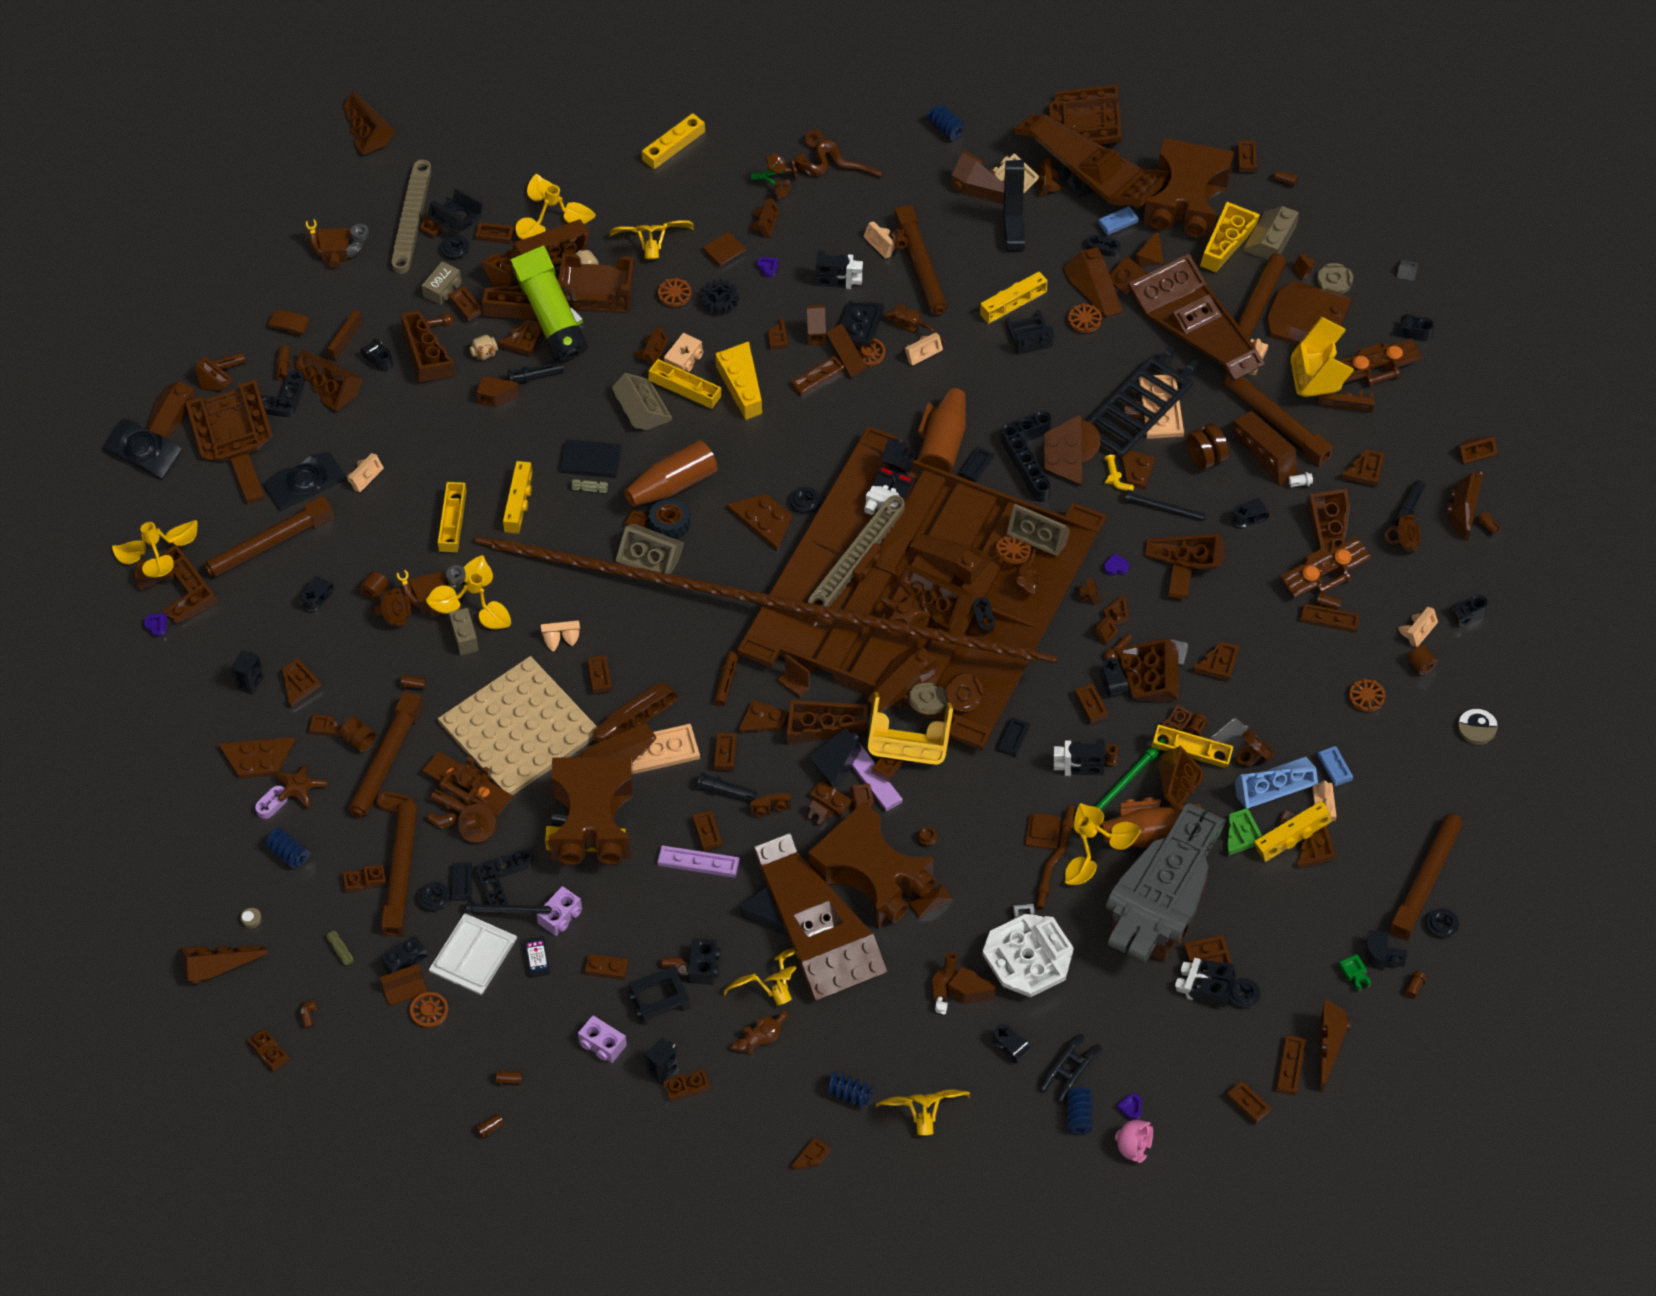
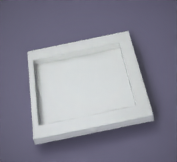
M464 913L429 968V972L482 995L517 940V936Z

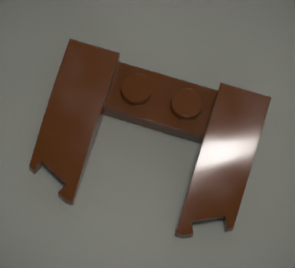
M173 546L159 556L170 555L174 559V574L188 591L187 595L160 613L167 614V617L174 619L173 622L177 624L200 614L219 602L178 546ZM163 580L143 581L138 583V586L141 590H144Z

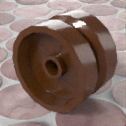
M1214 423L1203 426L1201 431L1196 429L1186 435L1189 454L1200 470L1209 469L1214 463L1220 464L1229 459L1226 439Z

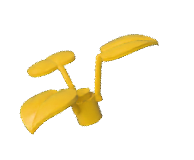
M536 173L528 184L527 195L533 201L539 202L544 200L545 203L537 222L532 218H522L517 222L516 236L523 240L545 232V227L540 225L547 205L554 206L559 202L562 211L565 212L564 220L567 223L581 219L586 224L594 219L596 214L588 207L575 202L568 203L565 208L562 197H559L560 188Z
M678 220L663 223V226L640 225L636 226V228L620 226L612 228L610 237L625 231L637 232L642 244V250H645V259L653 260L659 259V249H661L667 227H686L694 230V225L690 221ZM662 230L657 244V241L653 240L652 231ZM641 231H649V240L646 241V244Z
M194 520L171 529L166 536L161 532L160 528L156 529L153 522L144 523L140 528L142 541H131L122 545H113L114 555L123 564L135 563L140 560L141 555L145 554L146 543L152 545L156 558L146 561L142 571L147 577H162L173 569L174 561L170 555L159 557L155 546L159 541V537L161 536L168 543L173 542L176 546L189 544L197 535L198 522Z
M483 555L471 560L464 566L466 573L464 582L467 585H464L463 590L458 595L449 586H439L432 590L426 598L427 604L433 610L449 614V612L457 611L460 608L458 599L462 597L466 590L472 594L480 593L481 604L484 608L479 612L481 624L489 629H503L511 625L510 615L502 604L495 601L490 602L487 606L485 604L484 589L482 587L492 582L493 573Z
M1080 803L1075 815L1074 829L1083 839L1087 858L1077 857L1068 864L1065 872V883L1067 885L1085 883L1096 872L1097 864L1094 861H1090L1091 854L1087 837L1092 838L1099 831L1106 837L1111 838L1109 843L1112 848L1123 850L1131 846L1140 835V827L1131 822H1120L1113 826L1112 834H1109L1099 827L1104 820L1102 810Z
M787 949L774 958V960H779L780 971L764 979L765 982L776 980L777 983L771 986L772 990L754 973L734 980L724 990V996L729 989L749 981H757L768 992L769 997L773 995L777 1006L792 1000L787 989L786 980H790L796 966L784 968L783 961L788 956L795 954L794 949Z
M947 1089L935 1092V1094L890 1097L876 1103V1107L880 1105L909 1106L914 1122L917 1123V1135L934 1134L933 1122H935L939 1101L943 1098L962 1095L970 1098V1092ZM913 1101L923 1105V1112L918 1113V1117L912 1103ZM935 1102L931 1116V1113L927 1112V1108Z

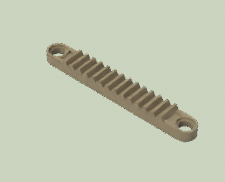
M424 159L416 161L413 165L403 212L401 213L398 234L396 235L392 268L398 274H404L409 271L432 173L430 162ZM420 167L427 168L425 171L418 170ZM398 262L406 263L404 266L401 267L396 265Z
M890 496L810 596L808 603L813 604L816 600H821L823 602L822 606L829 607L834 600H837L838 595L850 583L851 578H854L853 570L874 543L881 544L882 539L886 537V534L890 532L895 522L903 514L905 502L901 496ZM893 502H898L901 505L898 509L890 507Z

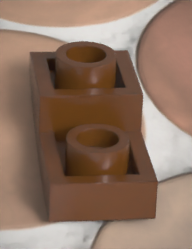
M274 310L268 326L271 329L287 330L289 334H304L310 318L292 312Z
M1173 564L1169 597L1188 599L1192 575L1191 567Z
M1176 705L1170 717L1165 719L1162 726L1184 732L1194 714ZM1160 735V736H1159V738H1162V739H1164L1166 742H1169V739H1168L1167 736H1165V735Z
M791 793L767 795L752 801L751 815L764 817L771 816V809L778 811L791 810Z
M383 865L363 866L362 871L342 873L345 893L367 890L386 884Z
M262 1029L247 1040L273 1072L290 1060L288 1054L277 1045L275 1039L265 1029Z
M703 1068L687 1076L680 1074L664 1081L671 1101L712 1089Z

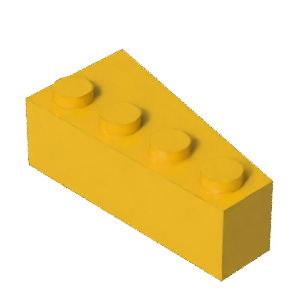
M749 341L716 353V368L745 420L762 414V399Z

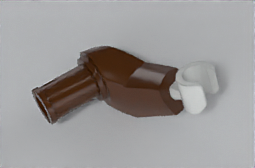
M953 952L945 954L944 967L940 968L932 979L933 1000L936 1001L935 1011L940 1014H946L948 1003L942 1001L947 999L948 984L958 972L956 970L958 955Z

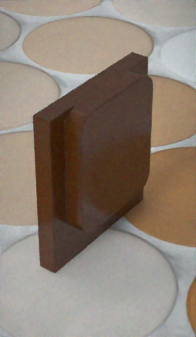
M729 231L703 246L707 256L719 266L746 251V248Z
M1030 814L1025 847L1057 850L1061 818L1048 814Z

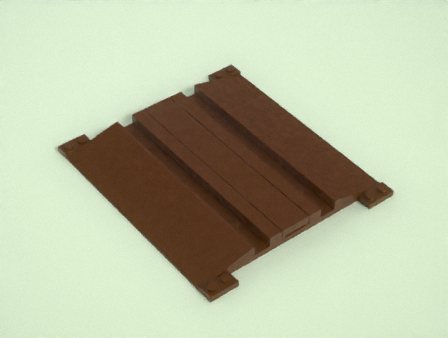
M870 426L867 427L770 595L808 603L810 596L873 518L874 515L865 513L866 494L875 482L881 465L889 468V466L881 461L887 441H894L895 438L902 440V438ZM914 460L910 473H907V476L914 478V490L905 503L903 514L895 522L890 532L886 534V537L882 539L881 544H878L882 549L883 556L881 561L872 567L870 575L866 579L864 578L861 583L851 578L850 583L846 585V588L842 590L837 600H834L829 608L888 619L892 615V610L880 602L881 598L886 596L897 603L904 602L910 593L899 581L905 565L909 564L975 594L974 601L980 597L987 598L991 604L995 619L994 630L990 633H982L978 628L972 604L970 612L952 630L936 623L931 618V614L928 618L917 620L914 625L938 629L947 633L967 635L976 639L996 641L1005 645L1025 647L1035 651L1097 534L1100 533L1104 526L1107 515L1072 502L1066 515L1063 516ZM1014 504L1064 524L1070 529L1067 544L1058 556L1030 545V558L1033 549H1037L1033 564H1036V573L1038 574V591H1035V595L1019 593L1018 589L1021 586L1016 582L1019 568L1024 564H1028L1030 558L1026 562L1014 564L1002 560L996 553L997 542L1004 536L1011 537L1007 535V530ZM919 534H924L977 548L991 556L993 560L970 585L911 550L909 546ZM915 597L914 608L927 611L922 608L921 603ZM816 600L813 604L823 605V602ZM980 604L979 607L983 613L985 612V607L983 604ZM763 605L737 649V654L771 668L779 655L785 658L787 654L811 673L815 674L817 668L833 674L834 682L870 696L896 657L909 648L924 647L937 658L936 673L923 683H933L934 686H940L945 690L949 679L960 673L971 674L982 683L984 692L981 695L979 706L969 712L953 709L952 725L949 732V738L982 751L1030 660L997 654L915 636L909 637L903 633ZM984 618L985 627H988L987 618ZM909 693L893 705L902 708L905 702L910 704ZM946 708L936 714L921 713V716L944 722Z

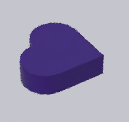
M769 257L758 259L757 268L763 271L765 277L771 278L776 275L779 259Z
M1115 553L1105 563V573L1112 576L1116 574L1125 575L1129 571V562Z
M167 614L148 615L144 620L145 627L150 629L152 634L160 637L163 636L167 631Z
M1130 1094L1117 1105V1109L1130 1121L1139 1120L1142 1115V1098L1138 1094Z

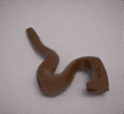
M830 139L820 141L816 147V157L820 165L806 160L805 153L798 155L794 160L795 165L808 176H819L826 172L828 168L826 153H830L832 159L840 167L858 169L879 178L883 174V171L865 164L844 160L837 144Z

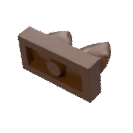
M1044 158L1037 168L1038 176L1040 177L1038 179V195L1043 197L1048 192H1057L1061 189L1060 185L1052 180L1061 178L1057 174L1059 170L1051 166V159Z
M766 199L764 206L752 212L754 216L760 219L752 223L750 227L755 231H760L764 237H771L780 211L773 199Z
M655 327L653 333L643 339L647 346L634 353L637 358L646 360L650 366H653L657 359H660L669 340L662 327Z

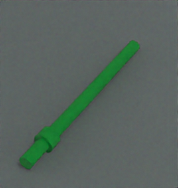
M1159 739L1158 742L1166 744L1164 739ZM1149 747L1144 752V756L1095 807L1103 810L1149 761H1153L1158 756L1160 749Z

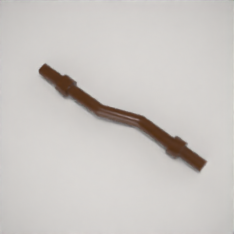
M1073 806L1067 807L1065 819L1062 820L1061 828L1063 830L1059 847L1045 864L1042 881L1037 891L1039 895L1036 905L1037 909H1044L1046 897L1049 896L1050 892L1049 882L1052 868L1067 849L1070 831L1073 830L1074 825L1073 815L1075 808Z

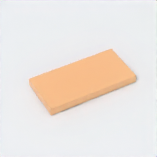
M1154 375L1178 391L1177 382L1169 375ZM1142 376L1139 378L1140 386L1167 402L1172 397V395ZM1141 395L1144 407L1154 413L1161 408ZM1179 401L1146 433L1147 439L1184 437ZM1144 415V422L1146 424L1150 418Z
M691 724L653 732L657 739L643 755H639L632 763L633 774L700 759Z

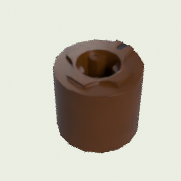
M371 571L359 588L366 598L377 601L389 586V581L381 573Z
M1425 645L1416 647L1407 657V660L1420 675L1428 674L1438 663L1436 657Z

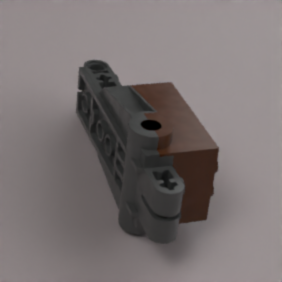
M1188 803L1185 805L1167 838L1154 841L1123 875L1111 892L1106 905V910L1113 913L1108 946L1122 953H1126L1129 949L1128 955L1143 963H1146L1150 955L1164 962L1166 961L1175 943L1180 944L1185 938L1192 924L1198 903L1205 893L1209 867L1206 857L1224 827L1226 821L1224 818L1211 812L1205 814L1206 810L1194 804Z

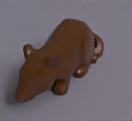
M784 1010L774 1020L767 1016L756 1021L757 1026L755 1028L745 1027L743 1029V1032L746 1033L744 1034L745 1037L734 1042L730 1049L752 1054L754 1048L774 1043L779 1038L781 1026L789 1013Z

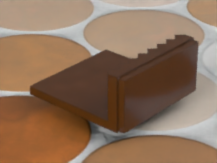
M1126 256L1112 271L1110 277L1113 285L1128 295L1131 291L1127 285L1148 273Z
M786 654V671L777 681L801 698L810 689V671Z

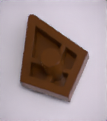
M427 212L420 230L435 237L444 227L428 219Z
M1122 595L1103 610L1105 617H1112L1115 625L1129 621L1125 595Z

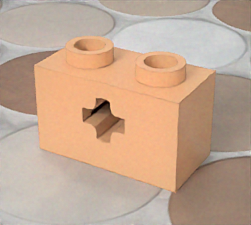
M683 333L665 355L664 362L690 372L696 360H699L703 355L702 341Z

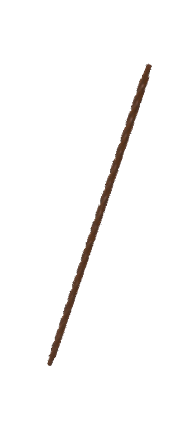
M479 536L475 540L476 544L490 546L496 550L538 557L544 560L566 563L611 574H620L626 577L677 586L722 597H730L746 602L760 603L775 608L875 627L881 630L903 633L1036 662L1040 660L1056 664L1058 656L1040 653L1025 647L1005 645L996 641L976 639L967 635L947 633L938 629L918 627L909 623L889 621L880 617L860 615L851 611L832 609L822 605L803 603L798 600L774 597L769 594L746 591L730 586H719L711 582L691 580L682 576L662 574L657 571L634 568L629 565L606 562L590 557H579L575 554L551 551L546 548L523 545L513 541L489 539Z

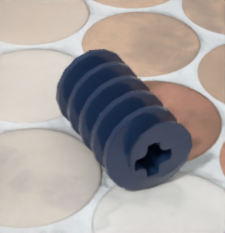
M945 105L936 106L928 112V121L932 122L952 141L960 137L965 123L960 121V118L956 117L954 113H951L950 109H946Z
M281 827L274 829L266 841L267 849L272 851L286 864H289L293 869L303 865L311 854L310 850H305L304 845H299V841H294L293 836H288V832H283Z
M836 1070L829 1083V1095L834 1096L836 1094L838 1099L844 1096L845 1102L851 1100L853 1105L859 1102V1107L864 1108L874 1093L875 1085L867 1089L868 1082L860 1086V1079L852 1083L853 1076L845 1080V1073L837 1077L838 1070Z
M1078 1087L1068 1092L1067 1128L1073 1133L1089 1134L1093 1132V1127L1091 1126L1093 1124V1119H1091L1093 1112L1091 1110H1093L1092 1102L1094 1098L1090 1096L1092 1094L1090 1089Z

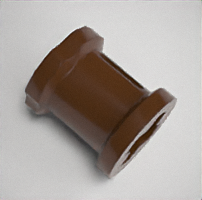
M1195 713L1192 716L1191 724L1185 728V732L1201 737L1203 728L1209 722L1204 715Z

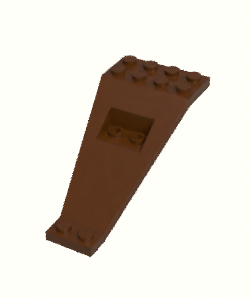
M1031 114L1014 128L1015 135H1023V137L1032 136L1112 205L1141 207L1146 202V198L1152 197L1171 179L1170 169L1140 168L1119 155V151L1106 149L1047 115Z
M1190 254L1184 255L1127 285L1147 318L1223 365L1232 381L1265 365L1255 346L1207 285Z
M790 833L752 847L800 963L813 1001L887 972L874 934L800 856ZM824 915L828 916L827 922L823 920ZM807 921L810 923L809 929L805 926Z

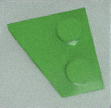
M1246 808L1231 813L1229 816L1228 855L1255 847L1254 841L1261 838L1262 834L1249 809Z

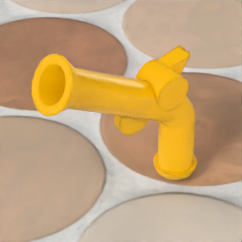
M1107 455L1104 459L1107 461L1110 475L1105 484L1113 485L1119 490L1128 491L1129 489L1133 491L1134 486L1132 484L1129 485L1119 481L1122 474L1117 472L1114 461L1115 455Z

